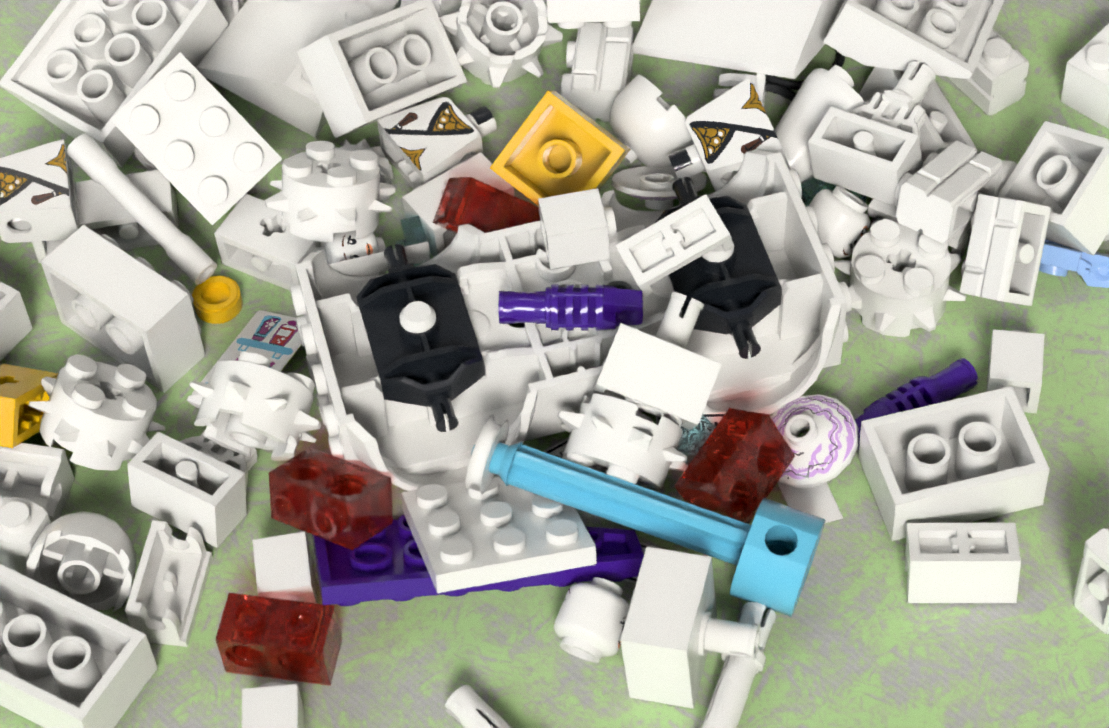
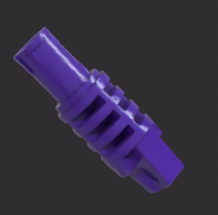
M551 284V287H546V291H499V324H546V328H551V331H559V328H566V331H574V328H581V331H589V328L603 331L616 329L621 323L627 326L641 325L643 322V292L641 290L619 289L616 286L596 284V287H589V284H581V287H574V284H566V287H559V284Z
M961 357L937 374L930 377L917 376L910 380L909 383L898 387L897 390L886 394L885 397L874 401L863 410L864 413L855 419L859 428L857 449L859 450L861 421L952 400L978 385L976 381L978 380V375L973 365Z

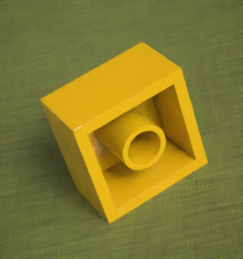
M548 90L491 165L490 169L539 206L538 199L597 188L600 190L631 149L558 92Z

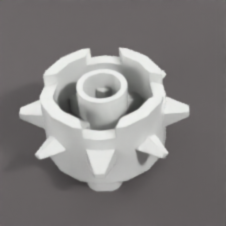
M462 0L459 12L439 17L444 29L452 34L451 45L460 66L462 65V67L475 77L480 78L485 84L492 85V88H500L503 82H511L527 72L541 77L544 73L538 57L542 47L561 42L563 38V33L548 25L547 6L545 4L547 0Z
M314 141L306 144V152L298 153L283 161L282 180L270 182V185L282 191L267 198L265 206L282 211V222H289V232L307 240L333 242L334 233H346L356 230V239H359L375 231L379 225V212L392 211L393 208L379 201L394 194L395 187L380 182L379 156L374 151L337 150L335 145L329 141Z
M883 219L871 225L870 231L865 233L853 248L852 260L834 261L837 269L850 276V287L848 289L851 295L852 309H855L862 316V324L865 327L882 335L906 337L910 336L911 329L923 328L928 332L935 330L936 324L946 311L947 301L966 300L967 295L959 293L960 291L949 285L950 273L961 263L962 258L959 254L949 253L948 241L941 243L925 236L922 229L917 232L890 219Z
M246 351L241 352L238 360L218 361L212 370L208 384L195 381L189 383L199 393L190 395L187 399L191 405L199 408L194 425L202 427L206 425L204 436L225 448L248 456L251 448L272 450L271 460L284 461L290 460L295 456L300 440L313 443L317 440L316 437L308 432L320 429L321 427L320 421L309 416L314 400L312 393L315 383L309 377L298 373L285 374L269 368L271 362L262 355Z
M73 355L68 358L65 367L59 371L57 379L51 377L42 378L41 383L49 396V400L29 402L30 407L44 412L40 423V433L45 443L51 447L56 441L62 447L73 452L70 458L71 462L95 470H119L123 461L132 460L150 441L146 435L148 431H165V426L152 421L156 412L157 399L152 390L145 384L147 378L145 372L131 364H120L118 367L102 362H95L84 355Z
M593 394L592 398L584 396L578 413L558 412L557 417L563 422L560 424L561 428L570 433L562 459L656 492L662 490L669 470L685 472L689 467L683 462L687 460V456L676 450L683 432L680 426L664 416H661L658 425L653 423L652 418L637 411L639 407L637 404L612 396Z

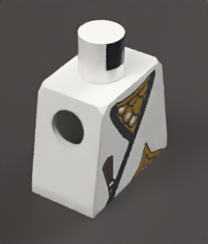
M750 78L742 81L687 116L684 122L694 144L668 155L678 179L681 178L683 181L684 177H692L706 170L715 192L738 173L744 161L745 153L749 151L781 152L788 169L791 170L784 150Z
M440 97L377 120L382 152L413 189L445 173L454 165L464 162L480 152L483 154L482 138L497 130L495 119L486 106H482L464 115L447 97Z
M64 139L0 158V236L2 241L20 243L66 240L80 228L74 171L69 155L66 153L67 149Z

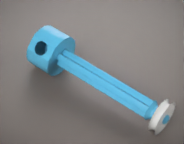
M492 414L485 422L472 448L465 478L466 489L476 484L480 486V493L482 495L486 492L496 474L501 477L506 487L511 485L731 563L737 566L731 584V596L748 602L763 604L767 609H772L792 617L810 571L822 535L825 519L763 498L752 525L525 446L523 441L507 445L509 421L506 420L502 425L494 422L495 417Z

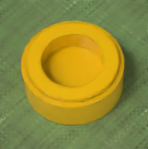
M226 276L209 277L205 282L196 285L192 292L193 305L197 316L202 321L210 324H221L232 320L240 313L243 306L239 285L233 279Z

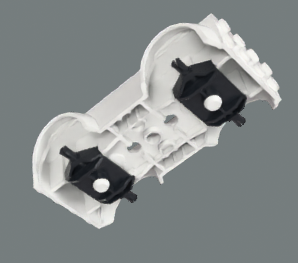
M763 150L746 152L738 173L722 188L707 196L730 233L734 247L725 252L722 245L651 284L650 287L653 293L645 298L643 296L642 324L629 326L656 336L670 302L672 292L687 296L679 314L680 318H683L691 298L704 304L686 348L691 352L719 362L722 366L703 414L705 412L754 411V420L773 414L783 405L801 397L817 380L822 368L841 364L843 343L848 342L849 338L845 319L846 312L852 310L851 295L847 284L844 281L838 282L834 274L835 263L828 243L821 244L817 235L818 223L813 208L811 206L805 207L801 199L802 188L799 176L795 169H788L781 152L774 153ZM684 177L683 185L682 179H677L673 183L672 188L677 196L679 205L659 211L632 210L618 202L614 190L604 192L601 198L603 208H613L617 227V237L609 238L610 259L550 270L540 221H535L484 233L470 224L458 226L456 236L447 248L436 257L416 267L413 266V263H408L403 245L395 244L397 260L392 245L384 250V256L389 267L388 273L375 277L348 276L331 269L324 258L323 250L312 252L302 263L295 264L298 285L290 286V292L296 316H299L295 317L302 347L305 346L310 378L315 383L318 394L316 396L323 425H326L329 435L327 438L334 466L344 464L349 484L382 477L391 484L406 491H413L427 484L447 485L465 482L472 448L485 422L492 414L495 417L494 422L502 425L506 420L509 421L507 445L565 432L566 430L561 428L560 425L563 422L557 417L558 412L578 413L584 396L592 398L593 394H600L593 390L619 326L616 329L596 331V328H589V331H581V328H574V331H566V328H559V331H551V328H546V324L524 323L525 327L515 328L509 324H499V291H546V287H551V284H559V287H566V284H574V287H581V284H589V287L603 284L616 286L619 289L640 290L615 245L700 198L701 196L697 195L694 188L693 180L690 177Z

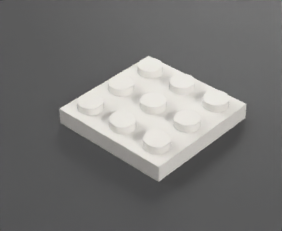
M500 476L493 477L491 484L482 495L480 493V486L473 484L470 488L466 489L465 482L447 485L427 484L417 490L401 492L402 511L437 593L596 565V545L576 508L511 485L506 487Z

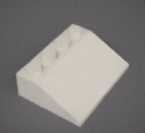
M61 0L0 80V86L75 139L81 134L87 133L122 168L134 152V144L109 119L178 53L181 52L196 68L228 26V22L214 0Z
M247 0L197 66V70L205 78L316 138L327 123V119L296 51L327 34L400 8L401 0Z
M652 0L632 45L634 54L796 79L825 45L823 41L844 0Z
M844 0L823 43L836 49L843 56L850 57L865 66L905 71L911 61L919 62V68L916 73L922 64H925L935 72V75L969 80L975 71L1004 0Z

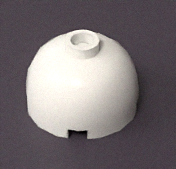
M637 75L614 100L610 110V126L617 139L631 149L624 158L629 164H632L637 159L652 168L671 166L668 155L694 144L684 122L686 120L685 116L674 104L670 107L659 97L662 92L641 75Z
M85 511L70 513L58 518L44 528L27 559L26 577L92 609L109 610L114 607V612L123 606L130 595L135 579L136 552L128 534L114 520L98 513Z

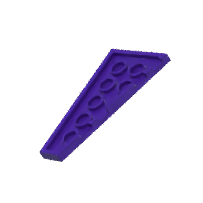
M309 504V521L322 605L354 606L366 601L388 599L408 601L415 597L443 594L457 597L468 592L487 590L511 592L522 587L542 585L566 587L575 582L592 581L595 577L611 582H619L630 577H638L644 557L635 530L585 526L596 545V565L437 593L404 514L398 520L381 519L374 516V509L354 508L353 516L327 514V505Z

